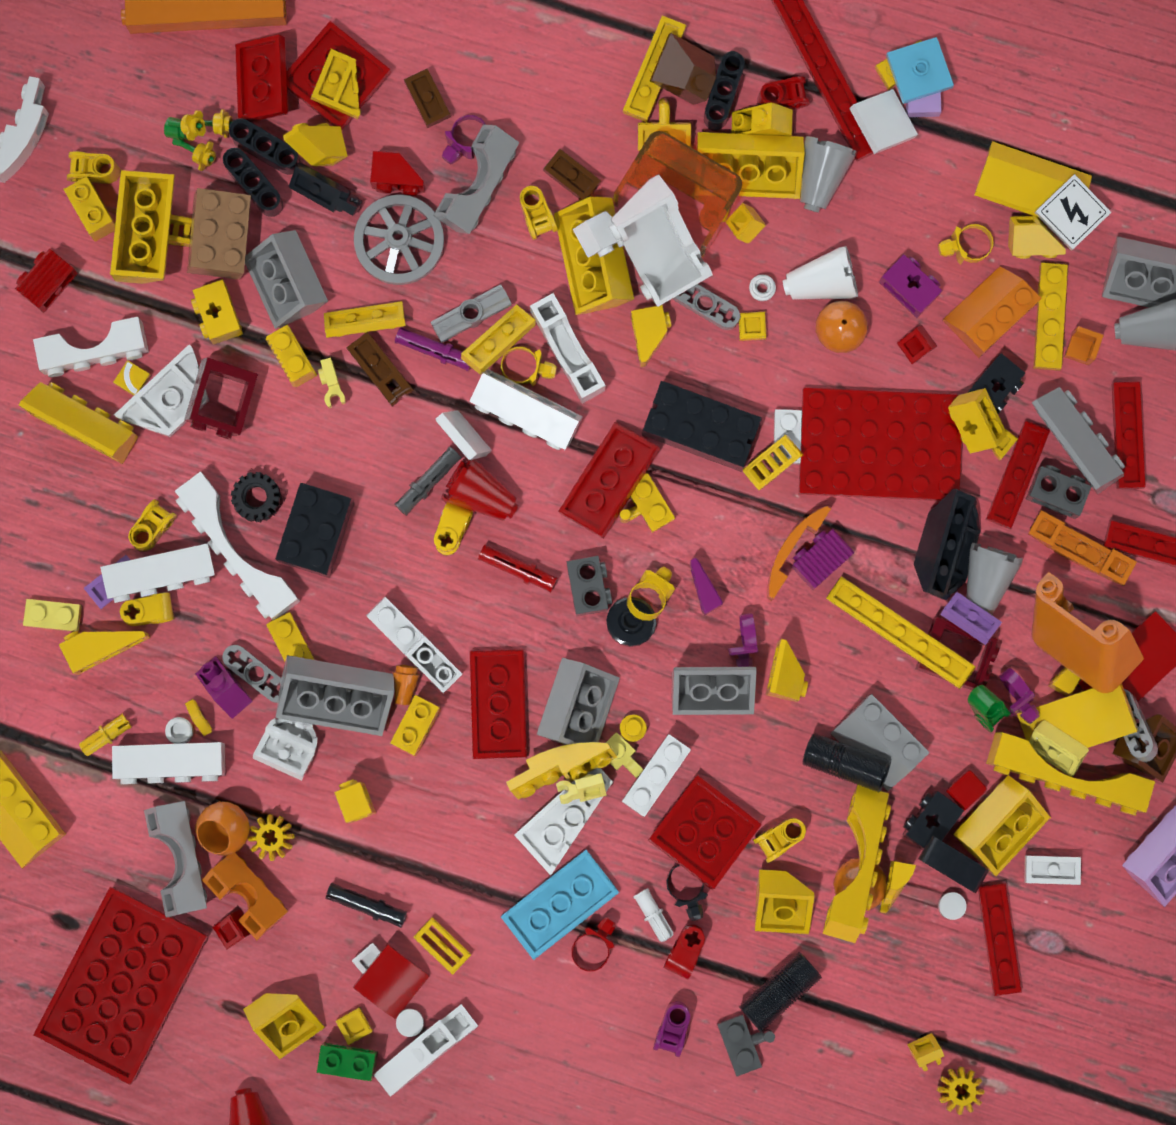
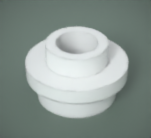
M763 274L755 276L749 285L751 296L758 301L771 299L776 290L774 280L770 276ZM758 285H765L767 291L764 293L759 292L757 289Z

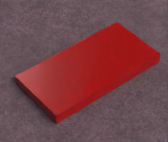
M614 422L558 512L604 539L660 451L659 446Z
M1156 611L1150 614L1131 632L1144 659L1122 682L1124 689L1128 690L1136 698L1137 702L1176 667V632ZM1082 679L1077 683V686L1082 691L1093 688Z
M524 650L470 651L473 759L527 758Z

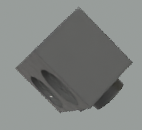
M1041 466L1035 473L1026 500L1073 519L1078 518L1082 513L1092 486L1085 484L1086 480L1079 476L1071 475L1068 477L1060 474L1061 470L1054 466ZM1042 479L1051 481L1053 485L1051 492L1042 489ZM1067 489L1076 491L1078 495L1076 502L1067 499Z
M599 556L566 561L576 617L608 611L607 604H612L610 588L604 589L603 578L607 577L605 561L599 562ZM591 566L595 570V576L589 580L583 579L580 576L581 568ZM590 592L597 593L600 597V602L595 606H589L584 600L586 594Z

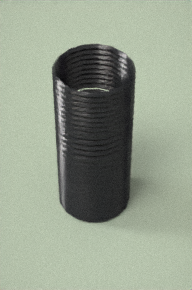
M814 733L805 749L802 764L806 765V767H811V769H816V771L824 772L879 793L886 781L891 762L877 755H872V753L859 750V748L857 749Z
M798 952L781 970L773 974L769 980L767 979L745 1002L743 1001L739 1008L757 1029L763 1032L789 1006L793 1005L796 1000H799L801 995L803 996L814 984L816 985L822 979V976Z

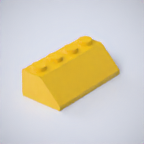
M698 132L695 194L800 199L805 153L803 137Z
M121 170L110 275L116 282L144 284L164 280L175 180L174 174Z
M588 197L554 213L575 315L615 308L634 300L623 246L619 247L616 243L612 245L614 250L602 257H599L597 253L588 258L573 231L574 228L605 211L613 217L616 213L613 199L610 197Z
M40 382L20 401L19 406L30 415L121 464L124 463L138 438L132 432L133 426L122 420H119L118 424L109 419L111 415L96 407L95 411L86 407L88 402L74 394L72 398L62 394L64 389L52 382L48 386Z
M0 750V841L21 868H24L64 837L66 833L2 750Z

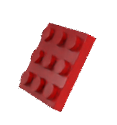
M329 21L286 71L287 89L333 126H341V130H343L353 117L311 100L330 50L333 49L356 59L359 109L390 75L391 69Z
M696 775L648 841L710 889L714 890L762 824Z

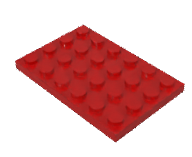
M803 388L801 418V453L803 456H801L799 466L798 494L941 501L953 489L960 490L961 434L955 422L951 419L948 409L958 395Z
M112 886L109 887L33 1036L131 1085L208 935L171 916L166 917L165 913Z

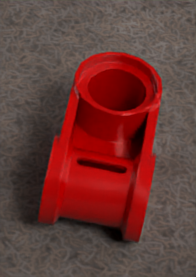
M798 76L765 83L757 98L758 106L775 103L792 110L808 106L810 101L806 98L805 77ZM773 93L777 100L768 101L764 94Z
M691 924L683 928L663 967L687 980L695 968L698 956L705 942L704 932L698 925ZM695 931L697 932V938L700 939L699 942L694 941L692 945L688 944V938L685 935H691Z

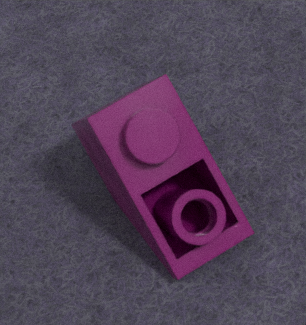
M216 656L195 673L213 700L232 719L253 702L243 687Z

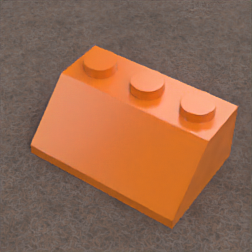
M1000 266L942 321L980 358L1036 306L1042 298L1022 278Z

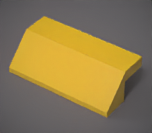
M992 141L974 195L1037 216L1034 212L1074 174L1088 189L1092 176Z

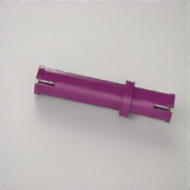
M403 327L399 328L395 337L396 344H401L441 360L442 364L446 365L449 363L468 372L471 369L461 359L463 351L453 348L452 344L448 343L445 345L406 330Z

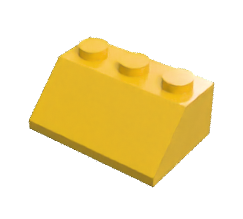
M1008 775L997 785L996 789L986 800L978 806L973 814L960 825L953 835L985 868L990 870L994 876H997L1051 817L1027 788Z

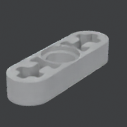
M698 284L686 290L692 295L694 290L698 291L694 297L693 304L688 302L691 297L685 293L672 298L677 303L721 329L731 330L739 322L740 313L734 305ZM699 298H710L713 306L709 310H701L697 305ZM717 303L722 305L719 308V311L727 314L728 311L733 313L732 318L734 321L729 320L727 323H724L723 316L719 313H716L715 317L711 316L716 309Z
M239 645L227 647L223 652L224 664L267 699L278 703V695L273 698L272 694L274 691L271 688L265 686V689L262 690L260 687L268 681L270 675L274 677L270 682L279 686L281 677ZM240 651L239 657L246 663L249 658L253 660L245 667L243 674L240 672V669L243 668L242 665L237 662L230 663L232 658L229 654L231 652L237 653ZM255 666L261 667L264 671L263 679L258 682H253L249 677L250 670Z
M1124 689L1134 719H1139L1140 724L1138 732L1123 737L1134 757L1142 762L1150 761L1157 754V744L1136 698L1128 690ZM1138 738H1141L1147 745L1145 753L1140 751L1142 748L1137 740Z

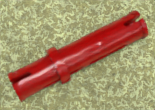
M486 544L483 546L478 557L480 561L523 579V583L527 585L532 583L550 593L553 591L558 579L556 576L554 577L537 569L535 564L528 565L488 547Z

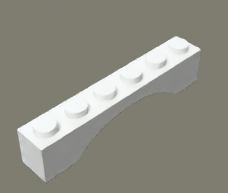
M201 471L175 490L179 496L175 501L185 513L188 510L195 517L191 521L201 534L203 532L208 534L211 538L207 542L217 555L222 553L227 559L224 563L225 567L232 576L239 575L243 581L240 584L241 588L249 598L252 595L255 596L259 602L256 607L265 619L270 616L271 619L275 620L300 602L281 577L269 575L253 568L236 553L227 539L222 525L220 495Z

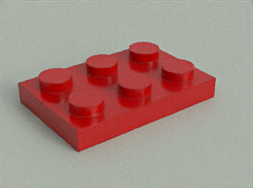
M278 34L235 44L238 119L243 118L252 122L288 114L285 37Z

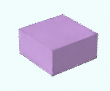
M941 92L906 103L908 117H939L941 114Z

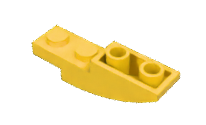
M587 742L560 746L527 759L526 762L530 769L506 783L509 790L518 800L527 798L544 785L554 784L563 775L570 783L581 779L594 769L609 765L617 755L608 743Z

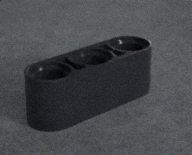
M727 52L721 59L704 113V123L711 130H720L727 123L745 63L743 56L738 52ZM733 62L738 65L739 69L730 71L725 65ZM727 87L731 93L724 96L719 94L717 89ZM719 111L723 118L714 120L709 116V113Z
M243 118L236 119L230 124L229 134L238 148L284 174H293L296 165L300 162V158L290 145ZM241 129L249 131L248 135L244 138L236 137L237 132ZM263 142L271 143V147L267 151H259L258 148ZM284 156H293L294 160L292 163L287 165L281 163Z
M228 149L223 155V164L229 175L247 195H251L250 199L264 215L268 217L279 215L283 209V201L278 191L241 149ZM235 158L243 160L239 167L233 168L230 166L231 161ZM249 179H260L259 184L257 186H247V182ZM269 197L277 199L272 207H265L263 205L264 201Z
M934 836L930 837L918 858L975 894L990 871Z

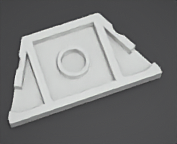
M188 345L114 415L119 420L171 437L187 422L184 421L199 370L194 349ZM206 389L204 391L200 409L207 402H209Z

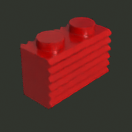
M50 248L47 252L42 251L37 255L34 260L35 266L29 273L25 271L19 276L16 282L18 286L15 288L43 313L46 312L78 274L71 265Z

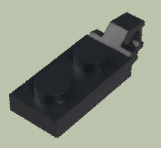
M301 162L296 165L288 186L290 189L333 213L335 211H345L353 216L360 209L362 200L350 194L351 191L346 189V187Z

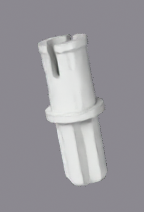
M647 888L633 896L646 917L644 920H648L659 941L664 942L671 938L673 931L662 914L663 909H659L649 889Z

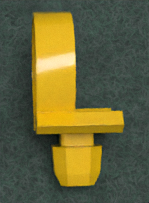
M970 224L962 230L956 226L952 232L951 239L944 240L938 244V251L940 256L943 257L953 256L956 253V259L960 265L964 260L970 263H977L984 260L990 254L993 248V237L986 227L979 224ZM970 228L982 230L990 240L988 254L979 259L967 257L968 254L959 243V236L963 231Z
M514 347L509 349L501 360L503 376L509 379L503 371V362L509 353L516 350H524L534 357L536 370L529 379L525 381L511 380L519 385L530 382L533 387L537 382L538 375H542V378L545 379L555 378L557 366L546 361L544 364L541 363L542 355L540 349L535 351L534 354L525 347Z
M666 567L659 568L656 573L651 570H645L639 583L631 589L627 598V606L636 618L650 621L656 619L662 613L666 601L669 600L675 590L674 586L669 583L672 577L671 570ZM639 588L655 590L661 600V610L655 614L640 612L631 601L632 592Z

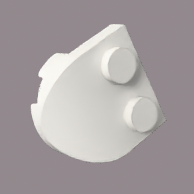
M274 718L266 726L265 733L253 753V759L302 781L315 756L317 737L313 725Z

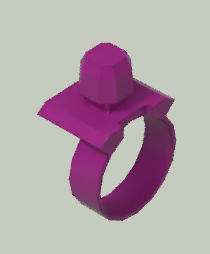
M475 115L462 116L455 121L452 132L445 131L447 143L451 145H447L442 154V158L450 165L455 163L460 158V153L467 159H472L474 152L471 147L457 143L454 140L453 134L456 126L465 120H476L482 125H486L481 118Z
M752 613L741 614L739 619L743 647L728 648L729 655H738V659H736L737 667H753L752 657L749 656V653L758 652L754 618Z
M1008 668L999 677L1005 688L1017 700V702L1010 706V716L1013 717L1020 711L1022 713L1020 716L1027 723L1031 724L1039 718L1038 710L1034 705L1031 706L1029 704L1034 700L1035 694L1013 669Z

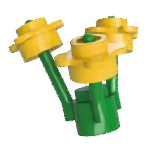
M221 109L220 113L214 114L213 120H203V113L200 110H196L194 114H186L181 119L169 117L164 125V134L167 138L173 139V145L181 146L192 152V161L199 164L198 170L204 171L206 166H211L216 158V153L213 151L214 143L209 141L207 144L200 143L197 147H194L184 142V139L193 141L197 136H204L206 133L205 126H213L214 134H220L224 138H228L229 126L233 122V118L229 115V112Z

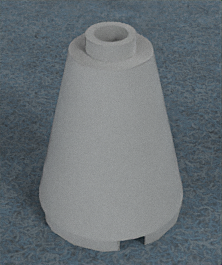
M806 136L804 141L805 153L800 202L805 203L804 209L819 213L820 208L826 209L853 162L857 151L830 141L819 142L818 138Z
M1176 299L1120 317L1119 323L1114 324L1115 339H1121V344L1176 351Z
M972 543L969 556L966 598L993 615L1020 569L1023 558L988 546L985 549L980 547L981 544Z

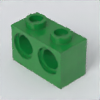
M324 1042L320 1047L316 1073L372 1081L378 1051Z

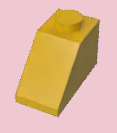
M663 305L631 311L630 317L640 367H646L666 338L667 328H671L669 312H664Z

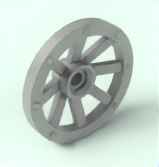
M407 195L383 197L368 206L358 219L354 231V247L363 268L379 281L392 285L411 284L426 277L438 264L444 248L443 228L440 220L433 216L435 212L423 201ZM404 206L398 224L394 223L387 208ZM412 209L419 211L427 218V220L408 228L406 227ZM380 213L388 229L369 227L368 224L376 214ZM432 227L434 231V245L416 239L412 235ZM396 234L403 235L401 240H394V236ZM364 235L385 239L368 252H365ZM410 246L431 253L422 266H418L409 249ZM389 248L390 253L386 270L383 271L375 266L371 260ZM398 253L404 255L412 270L411 272L393 274Z

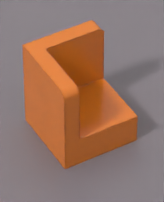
M1078 326L1071 334L1064 357L1089 366L1097 357L1104 335Z

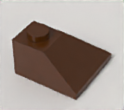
M669 33L650 82L693 105L707 101L716 79L715 57L680 37Z
M1157 714L1146 719L1158 747L1157 754L1152 760L1142 762L1134 757L1124 737H1120L1117 740L1112 754L1129 766L1163 783L1176 759V726L1164 716ZM1138 738L1137 740L1142 748L1140 751L1145 753L1147 745L1141 738Z

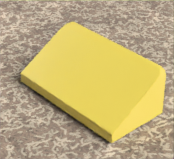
M1045 720L1035 728L1029 740V743L1041 758L1070 777L1074 776L1089 751L1087 747Z

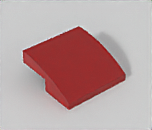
M387 943L354 984L353 988L385 1013L396 1019L430 975Z

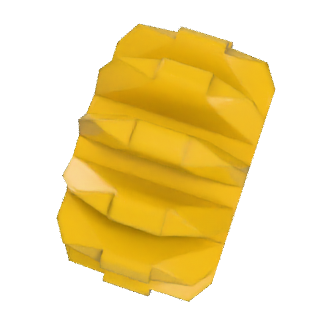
M272 814L267 816V824L262 818H258L257 822L261 828L259 829L256 826L250 827L252 832L257 833L256 836L248 838L250 842L257 841V844L251 848V851L256 852L261 848L260 859H264L269 851L270 861H275L276 852L281 858L286 856L282 847L289 850L293 848V845L286 842V839L295 838V834H286V831L291 829L292 825L288 823L281 827L284 821L282 816L277 818L275 824ZM272 830H274V836L278 840L276 843L271 842V845L267 844L268 838L265 835L266 833H272Z
M962 1066L958 1067L957 1075L953 1069H948L950 1078L947 1079L944 1076L939 1078L945 1083V1086H938L937 1091L946 1093L939 1098V1101L941 1103L948 1102L946 1109L950 1112L956 1106V1112L959 1115L963 1114L964 1106L968 1112H973L971 1103L974 1102L977 1105L982 1103L976 1098V1095L984 1094L983 1089L976 1088L982 1083V1080L980 1078L973 1079L975 1075L973 1070H969L965 1075V1069ZM962 1084H965L963 1086V1089L966 1090L965 1095L959 1094V1097H956L958 1094L955 1091L956 1086L962 1087Z

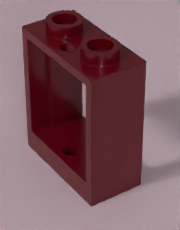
M208 357L202 359L184 421L190 422V427L196 430L206 431L207 428L217 431L216 436L225 439L241 435L258 374ZM210 373L245 384L233 426L198 415Z
M939 617L933 619L928 635L940 642L945 630L985 645L954 623ZM992 637L985 645L973 681L967 680L962 687L973 690L979 685H987L990 678V672H987L990 662H995L999 653V647L996 646L998 639ZM920 662L917 663L916 670L943 679Z

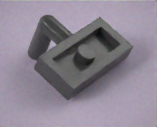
M742 1014L717 1024L736 1076L762 1067L755 1045L763 1042H773L775 1034L771 1030L766 1029L763 1032L750 1035Z

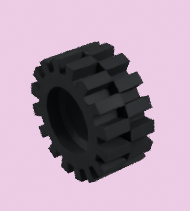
M250 472L245 477L241 476L238 483L235 482L233 485L235 488L233 491L231 490V502L236 512L243 518L257 523L261 522V520L267 521L270 519V516H274L277 513V508L281 506L280 500H282L278 485L268 475H263L260 472H256V474ZM259 487L266 492V501L260 507H251L246 501V495L252 488Z

